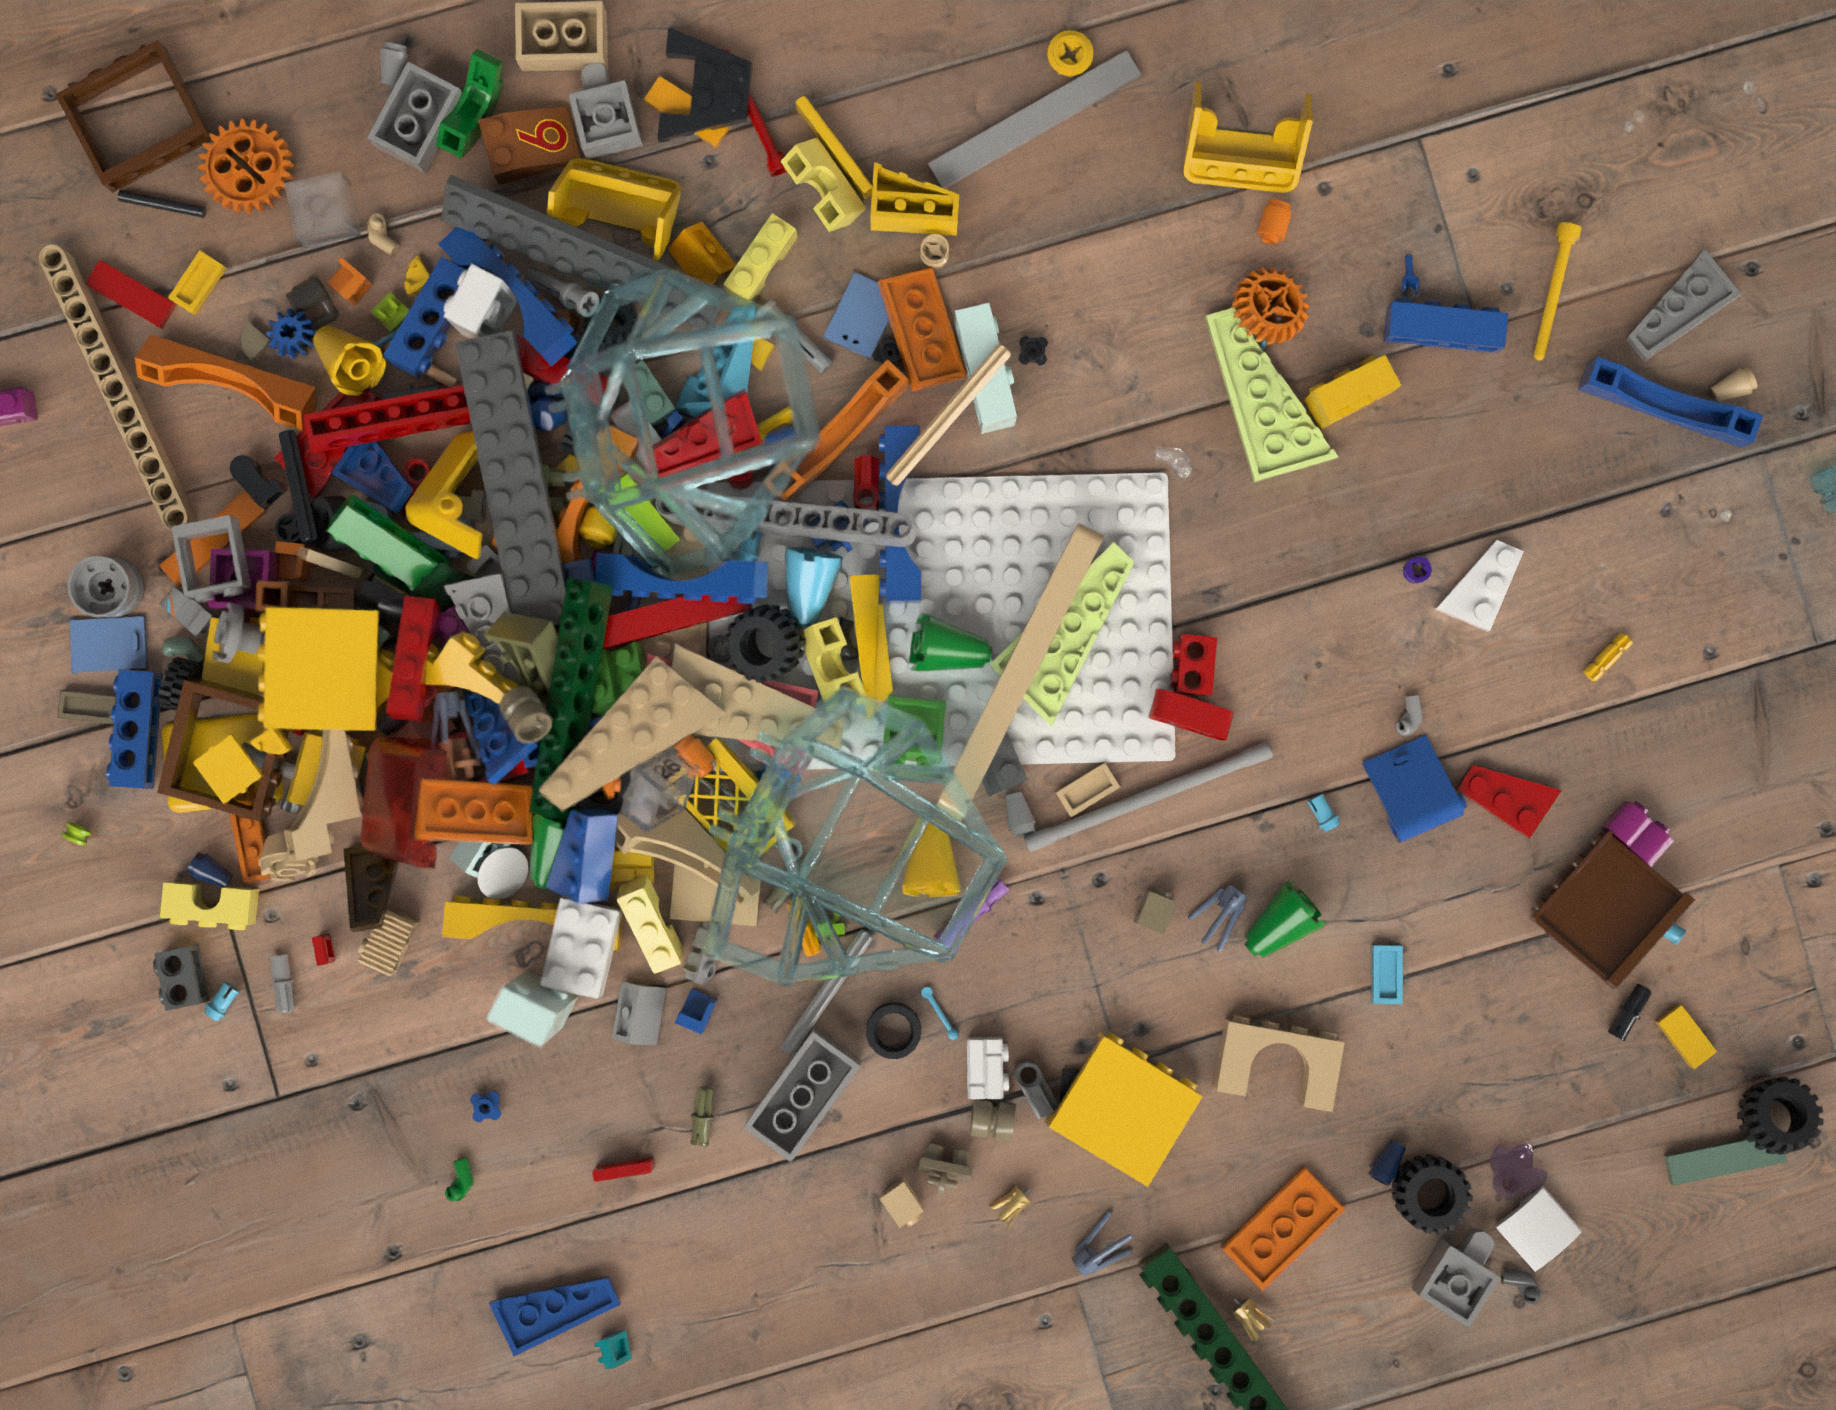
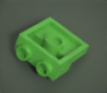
M635 641L613 652L606 649L602 650L592 712L596 715L604 717L646 669L641 644Z
M888 696L882 758L888 759V763L892 765H903L905 761L917 762L919 767L932 768L934 763L940 764L946 701Z

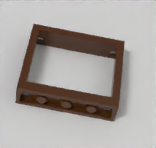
M158 40L148 46L143 44L138 51L129 56L123 55L116 58L113 64L104 69L93 70L88 74L87 78L79 82L67 84L68 88L55 94L102 185L113 193L203 146V143L212 141L209 136L211 132L168 50ZM162 62L194 125L109 168L77 106Z
M196 677L184 680L157 793L256 821L267 818L271 815L272 807L276 805V798H273L275 788L280 785L283 777V771L280 770L282 759L287 757L288 752L283 754L266 753L262 769L264 776L260 778L254 806L232 800L223 804L218 796L180 786L202 694L256 710L259 708V703H264V696ZM279 728L286 739H288L289 731L293 729Z

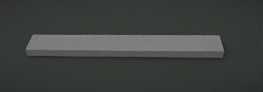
M1126 50L929 162L928 167L939 186L946 189L1139 79L1141 73Z

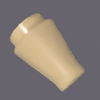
M1738 368L1719 383L1710 387V393L1715 402H1721L1752 394V390L1758 386L1750 368Z

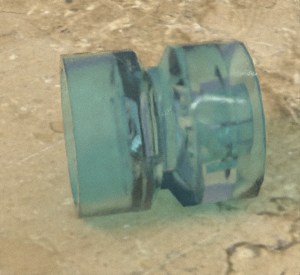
M1836 464L1808 479L1815 493L1822 494L1820 502L1827 515L1836 512Z

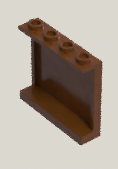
M1609 830L1605 836L1599 832L1589 844L1593 848L1586 857L1580 854L1569 866L1574 871L1567 878L1561 875L1550 887L1554 891L1550 898L1545 900L1542 897L1534 905L1531 911L1535 914L1530 920L1614 990L1618 988L1695 899L1687 892L1681 893L1612 836L1614 832Z

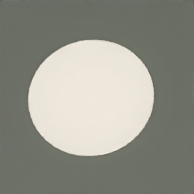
M501 848L491 853L483 861L478 872V885L482 893L493 899L507 898L516 893L522 887L528 875V861L525 855L515 848Z

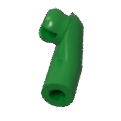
M467 1157L453 1161L457 1177L445 1190V1196L451 1202L460 1201L465 1198L473 1186L474 1180Z

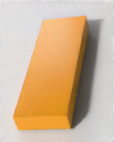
M659 76L645 96L644 102L660 113L690 115L692 96ZM731 126L712 131L707 129L695 132L694 135L717 149Z

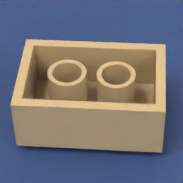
M602 1L515 3L516 62L521 71L582 70L590 63L603 64L608 70L607 12Z

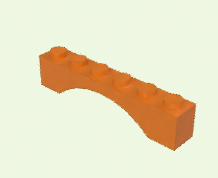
M150 334L135 356L137 378L162 386L202 383L230 388L245 394L259 403L275 422L299 430H303L305 427L303 414L313 413L317 407L316 387L282 377L278 374L269 373L250 365L241 364L222 356H216L194 347H188L169 339Z
M887 359L865 381L844 408L815 437L784 460L764 480L765 489L777 501L793 502L908 389L909 379Z
M605 424L604 428L600 427L594 437L595 449L592 454L588 453L582 464V469L585 471L580 481L576 480L569 494L572 496L568 507H563L558 517L560 526L556 535L562 564L581 560L579 529L586 508L594 494L605 481L617 472L632 465L643 441L642 438L613 424Z

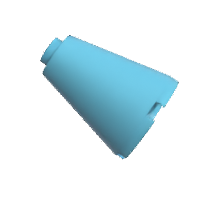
M790 546L786 548L785 568L788 610L791 611L789 614L791 618L796 616L799 620L796 623L799 628L803 627L806 629L811 624L818 623L842 566L843 556L828 551L821 553L815 551V549Z

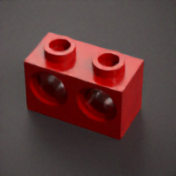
M1182 634L1179 636V640H1174L1173 657L1177 658V667L1171 670L1170 686L1175 687V693L1212 696L1218 637ZM1190 643H1196L1200 646L1201 655L1199 658L1194 659L1188 655L1187 647ZM1189 671L1196 673L1199 678L1198 685L1195 688L1185 684L1184 676Z

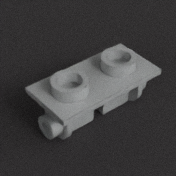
M703 922L702 927H698L692 946L700 948L701 951L700 954L690 951L683 969L685 971V978L693 980L692 982L709 983V980L716 971L715 963L719 952L725 946L727 929L714 927L713 924Z

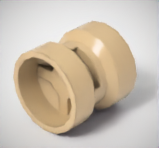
M939 234L926 236L920 248L922 263L928 268L933 267V269L943 267L949 256L947 240Z

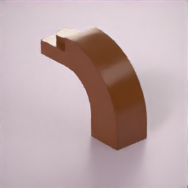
M257 581L256 611L266 613V607L354 610L355 588L304 586L288 582Z

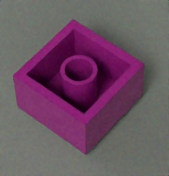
M211 549L209 585L237 580L232 550ZM244 550L251 588L242 589L243 594L225 597L224 593L213 595L214 599L209 601L208 607L217 610H229L226 605L227 603L242 606L243 611H256L257 581L278 582L279 554L269 550Z

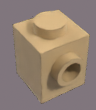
M904 1177L880 1193L879 1199L899 1228L905 1224L907 1227H910L922 1218L921 1213L924 1212V1205Z

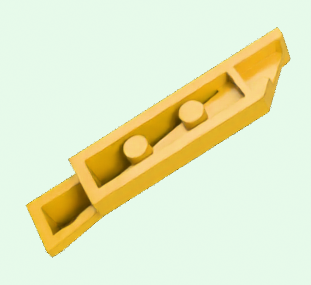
M879 574L849 576L862 685L868 699L864 701L867 719L874 716L893 691L883 604H878Z

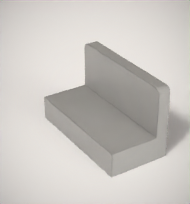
M621 981L612 1039L634 1045H656L666 988Z

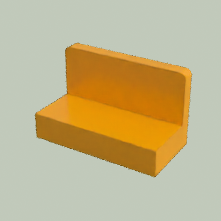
M703 222L683 229L668 248L669 253L687 275L711 285L717 279L731 274L736 266L735 262Z

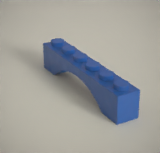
M456 227L438 245L458 266L468 270L471 264L506 283L515 294L521 307L524 337L553 366L578 343L570 334L574 329L563 317L557 320L553 316L557 311L545 298L540 302L535 297L539 292L528 280L522 283L518 279L522 274L511 262L505 265L501 261L505 256L494 244L488 247L484 243L487 239L478 237L474 232Z
M1598 356L1587 363L1578 388L1579 391L1740 448L1754 443L1763 415L1736 405L1709 401L1666 388L1643 378L1626 366Z
M885 426V434H879V451H885V463H879L880 480H885V492H880V509H885V512L898 513L899 498L908 477L907 475L898 486H895L885 475L920 435V426ZM899 526L894 531L895 535H900ZM886 546V550H880V567H886V579H880V596H886V603H921V571L911 560L905 547Z
M596 553L595 582L613 585L612 595L623 596L624 590H631L634 597H649L650 592H658V598L675 599L676 593L684 594V600H702V595H711V601L728 602L729 596L738 597L737 603L755 604L756 598H767L768 562L728 560L718 569L705 576L680 581L658 574L645 565L636 555Z

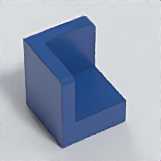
M691 989L675 1023L702 1035L718 999Z

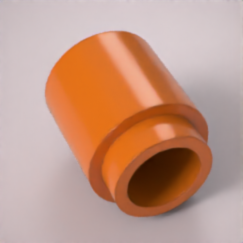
M1271 199L1268 205L1264 206L1257 230V235L1261 237L1263 243L1277 245L1278 242L1285 241L1292 216L1289 203Z
M692 734L688 735L673 748L677 753L675 757L692 778L698 775L702 779L715 768L711 763L716 759L700 739H695Z

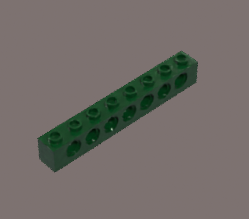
M568 578L546 706V712L552 724L549 732L541 738L529 808L531 813L550 818H569L571 809H576L575 803L562 811L542 795L539 789L588 735L613 585Z
M1164 1244L1139 1263L1143 1270L1139 1274L1149 1289L1154 1286L1159 1292L1160 1296L1156 1299L1166 1313L1172 1310L1177 1320L1174 1321V1324L1184 1337L1189 1334L1195 1343L1191 1347L1199 1359L1202 1361L1206 1358L1212 1366L1209 1372L1218 1385L1222 1382L1225 1383L1230 1390L1226 1395L1236 1409L1241 1406L1243 1410H1288L1169 1244ZM1174 1275L1177 1277V1282L1173 1287L1167 1288L1162 1286V1281L1166 1276ZM1185 1299L1194 1301V1306L1189 1311H1181L1179 1309L1181 1302ZM1208 1323L1211 1325V1330L1208 1334H1197V1329L1201 1324ZM1221 1347L1229 1349L1228 1355L1225 1358L1217 1359L1214 1357L1217 1349ZM1242 1371L1246 1373V1377L1242 1382H1232V1377L1236 1372ZM1257 1395L1263 1397L1261 1405L1257 1407L1249 1405L1252 1397Z

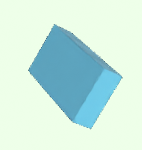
M1371 945L1372 1004H1403L1402 945Z

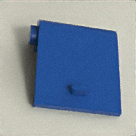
M1426 735L1362 762L1388 814L1389 827L1398 843L1464 816V809L1467 808L1466 801L1460 792L1456 793Z

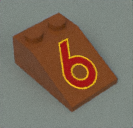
M567 106L505 112L478 120L493 176L500 185L566 167L570 160L581 158Z

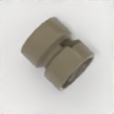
M517 687L510 690L502 697L499 705L502 715L517 740L522 743L536 742L543 738L549 732L552 724L548 713L540 705V700L529 687Z
M975 1099L970 1136L986 1138L991 1133L994 1140L1011 1142L1016 1104L999 1102L995 1107L987 1099Z

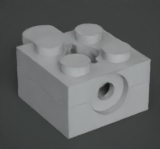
M590 63L586 65L581 73L584 90L569 94L582 150L586 158L592 159L643 146L626 81L611 83L608 70L603 64Z
M1471 1229L1458 1248L1441 1239L1413 1284L1412 1289L1421 1298L1470 1328L1501 1278L1484 1265L1495 1247L1493 1238L1484 1230Z

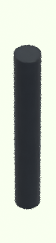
M123 190L118 192L119 202L204 218L206 215L205 206Z

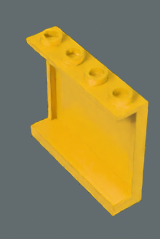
M266 607V613H261L260 631H266L265 643H260L259 652L260 661H265V673L259 674V691H264V703H259L258 720L264 721V728L376 730L379 611Z
M1109 1031L1107 1036L1098 1032L1099 1041L1055 1113L1049 1114L1044 1122L1052 1130L1148 1187L1203 1096L1196 1091L1198 1085L1184 1076L1181 1080L1171 1075L1173 1073L1171 1068L1159 1061L1155 1066L1147 1061L1149 1055L1136 1047H1133L1131 1051L1122 1046L1124 1040Z

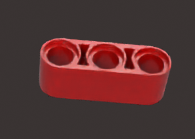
M1156 689L1148 717L1152 720L1212 739L1227 741L1234 712L1175 692Z

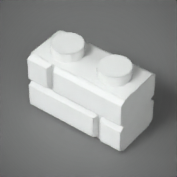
M967 1037L968 1099H1002L1003 1091H1009V1074L1003 1073V1062H1008V1044H1003L1002 1037Z

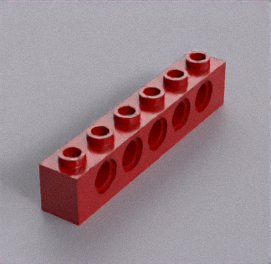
M463 385L303 414L308 443L313 453L471 424Z

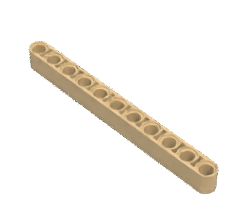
M46 245L39 253L40 264L162 523L166 528L172 530L171 527L176 526L174 522L175 517L181 512L184 515L182 524L197 522L191 504L88 286L85 285L86 282L74 257L57 245ZM61 255V262L57 266H53L55 257ZM73 280V288L66 292L65 287L67 283ZM85 306L86 312L84 316L78 318V310ZM94 332H98V339L93 344H90V336ZM110 358L109 367L102 370L103 360ZM122 383V392L114 396L115 386ZM134 409L135 416L133 420L127 422V412ZM143 435H146V445L142 448H139V438ZM158 461L160 465L159 470L155 474H151L150 466L153 462ZM170 486L172 494L170 498L164 500L162 493L165 488Z
M1080 523L1077 524L935 809L962 821L1104 535Z

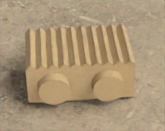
M387 907L382 928L373 929L369 938L365 937L358 949V954L361 957L358 962L388 976L396 975L420 921Z

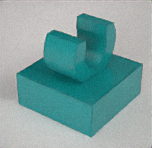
M626 1330L615 1331L594 1343L595 1347H600L602 1356L598 1358V1362L604 1363L605 1369H614L632 1359Z

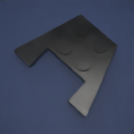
M668 29L667 58L695 60L690 115L660 113L658 141L666 142L674 137H687L694 135L695 132L707 129L712 131L747 122L752 62L674 29Z

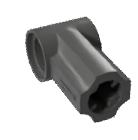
M1031 1059L1020 1060L1014 1068V1075L1037 1119L1053 1113L1059 1104L1039 1066ZM1024 1067L1034 1068L1036 1073L1032 1080L1024 1081L1020 1078V1071Z

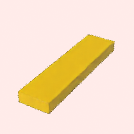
M806 96L800 97L795 101L797 111L862 198L867 200L872 196L873 185Z

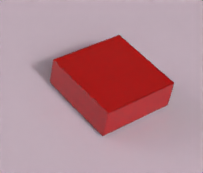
M325 934L312 937L317 966L335 962L331 935Z

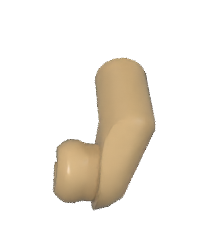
M380 213L372 214L367 222L370 242L389 255H395L399 244L387 236L385 217Z

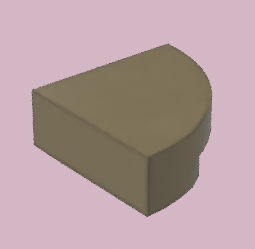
M247 322L242 331L241 345L246 357L255 363L269 347L271 340L254 325Z

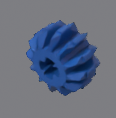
M288 309L286 317L281 312H277L278 321H268L269 325L274 328V330L266 332V336L272 339L269 346L272 349H278V354L282 357L288 354L291 359H296L298 351L303 356H307L308 353L305 347L308 345L314 348V344L310 340V338H314L317 332L311 329L315 324L314 321L306 319V314L302 311L296 314L293 309ZM294 329L296 331L293 332L295 334V337L290 339L287 336H291L289 334V331Z

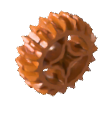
M1262 267L1256 272L1248 273L1245 279L1243 278L1238 283V288L1233 293L1235 300L1232 302L1231 307L1237 310L1233 318H1238L1242 321L1238 328L1246 327L1248 330L1246 337L1254 334L1256 335V343L1264 339L1267 345H1271L1274 342L1279 345L1286 340L1293 339L1296 333L1303 329L1304 323L1309 317L1306 312L1309 310L1310 305L1304 302L1308 294L1300 292L1303 284L1296 285L1293 282L1295 275L1287 278L1285 276V269L1277 273L1274 267L1269 268L1267 271Z

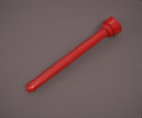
M723 49L724 51L731 53L729 49ZM750 93L748 116L768 156L766 158V167L771 177L780 176L787 172L780 162L786 155L777 150Z

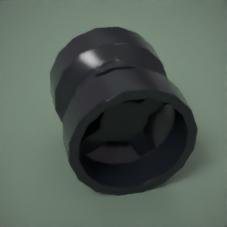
M289 513L282 515L275 524L276 535L285 542L305 544L300 539L296 515Z

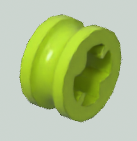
M68 821L65 825L67 830L62 831L61 836L73 843L86 846V837L91 836L92 831L82 825Z

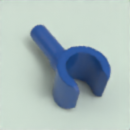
M1408 254L1405 255L1406 272L1402 278L1401 294L1405 296L1406 288L1410 287L1415 290L1416 296L1420 280L1414 275L1412 255Z

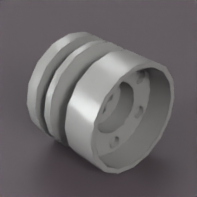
M87 557L76 564L70 572L67 582L68 596L73 605L82 613L93 617H121L127 615L140 604L145 590L143 577L138 568L128 560L118 557ZM108 582H112L111 586L115 588L114 592H110V588L107 587Z

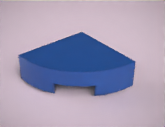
M674 411L666 420L668 424L660 429L659 436L663 439L678 430L686 422L685 419L677 411Z

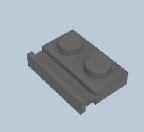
M1007 731L982 779L988 796L1028 780Z

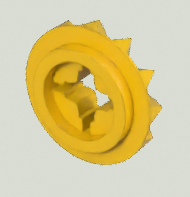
M1069 30L1057 34L1051 40L1048 47L1047 56L1050 67H1053L1058 75H1066L1069 78L1079 74L1082 75L1090 67L1093 60L1091 42L1085 35L1077 31ZM1065 46L1070 51L1078 50L1075 54V63L1070 58L1062 59L1066 52Z

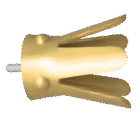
M1015 1186L1007 1195L988 1205L992 1209H997L1009 1202L999 1214V1219L1004 1223L1013 1216L1007 1226L1008 1229L1020 1211L1031 1204L1025 1196L1031 1188L1022 1193Z
M1249 1297L1241 1303L1234 1298L1238 1306L1233 1310L1232 1314L1237 1320L1241 1321L1252 1341L1257 1340L1258 1334L1251 1323L1259 1330H1263L1264 1327L1266 1329L1271 1328V1324L1265 1318L1272 1322L1275 1320L1260 1311L1258 1306Z

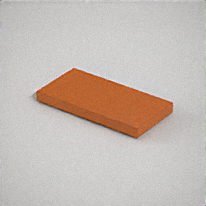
M933 267L880 279L877 282L912 392L966 378L967 372Z
M418 778L416 779L415 839L532 844V813L529 812L532 785L505 783L493 785L490 782Z
M1303 1165L1220 1247L1263 1291L1346 1208Z

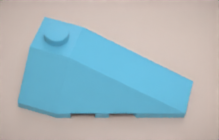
M754 305L734 307L716 335L717 344L709 354L704 353L700 359L704 364L695 377L690 375L685 382L675 409L685 414L699 417L743 388L747 393L757 308Z

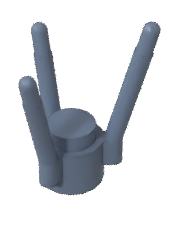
M457 692L435 694L436 703H433L434 715L430 739V756H433L432 748L437 745L440 718L442 742L447 743L448 718L458 717L457 712H460L474 755L479 759V748L466 712L465 700L459 701V693Z
M1228 885L1225 890L1219 888L1210 899L1188 916L1189 920H1193L1216 901L1220 900L1217 905L1222 909V912L1201 940L1202 944H1206L1228 914L1232 915L1217 946L1218 952L1222 951L1239 915L1245 908L1243 904L1247 900L1243 893L1231 885Z
M1110 1210L1099 1220L1083 1242L1074 1248L1077 1254L1072 1257V1261L1084 1277L1091 1272L1095 1274L1103 1267L1132 1253V1249L1129 1248L1102 1260L1133 1238L1131 1233L1099 1253L1093 1246L1089 1249L1087 1248L1111 1217L1112 1211Z

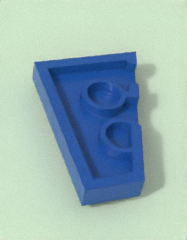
M378 441L349 446L331 472L338 479L397 514L414 491Z

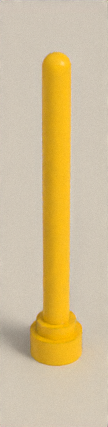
M1567 222L1558 224L1556 236L1558 237L1557 242L1560 245L1534 350V358L1538 361L1543 360L1546 355L1571 246L1575 245L1576 240L1580 238L1582 227L1577 224Z

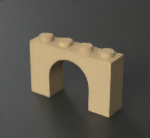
M1234 1015L1233 1020L1225 1019L1213 1088L1216 1091L1246 1096L1251 1064L1254 1057L1261 1049L1268 1045L1284 1043L1295 1047L1304 1063V1076L1299 1104L1307 1108L1333 1112L1345 1044L1342 1040L1337 1039L1336 1033L1320 1031L1319 1035L1308 1034V1028L1291 1025L1290 1030L1280 1029V1023L1262 1020V1025L1250 1023L1251 1018Z

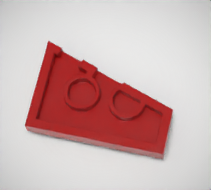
M1475 765L1469 767L1455 790L1526 838H1530L1562 791Z

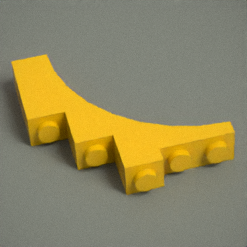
M462 631L451 637L441 653L438 652L436 646L430 645L426 665V685H450L469 689L490 698L499 705L502 697L507 692L519 687L514 681L506 679L499 674L493 664L481 659L486 649L479 644L480 642L475 636ZM383 648L378 650L377 709L388 699L395 654Z

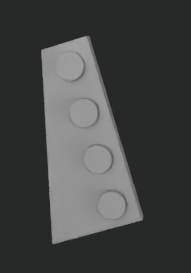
M1704 250L1626 340L1643 362H1645L1737 299L1741 293L1709 253Z
M503 573L444 585L447 594L451 596L457 607L455 609L459 617L463 619L470 634L475 636L479 640V644L486 649L482 655L483 660L493 664L496 671L504 678L510 679L519 687H522L516 679L517 670L510 661L505 663L500 655L503 651L495 640L489 642L484 635L503 612L511 613Z

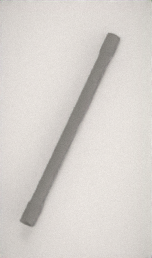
M1267 742L1243 750L1237 755L1053 827H1046L1023 836L1030 853L1053 844L1059 839L1243 767H1250L1273 758L1271 749Z

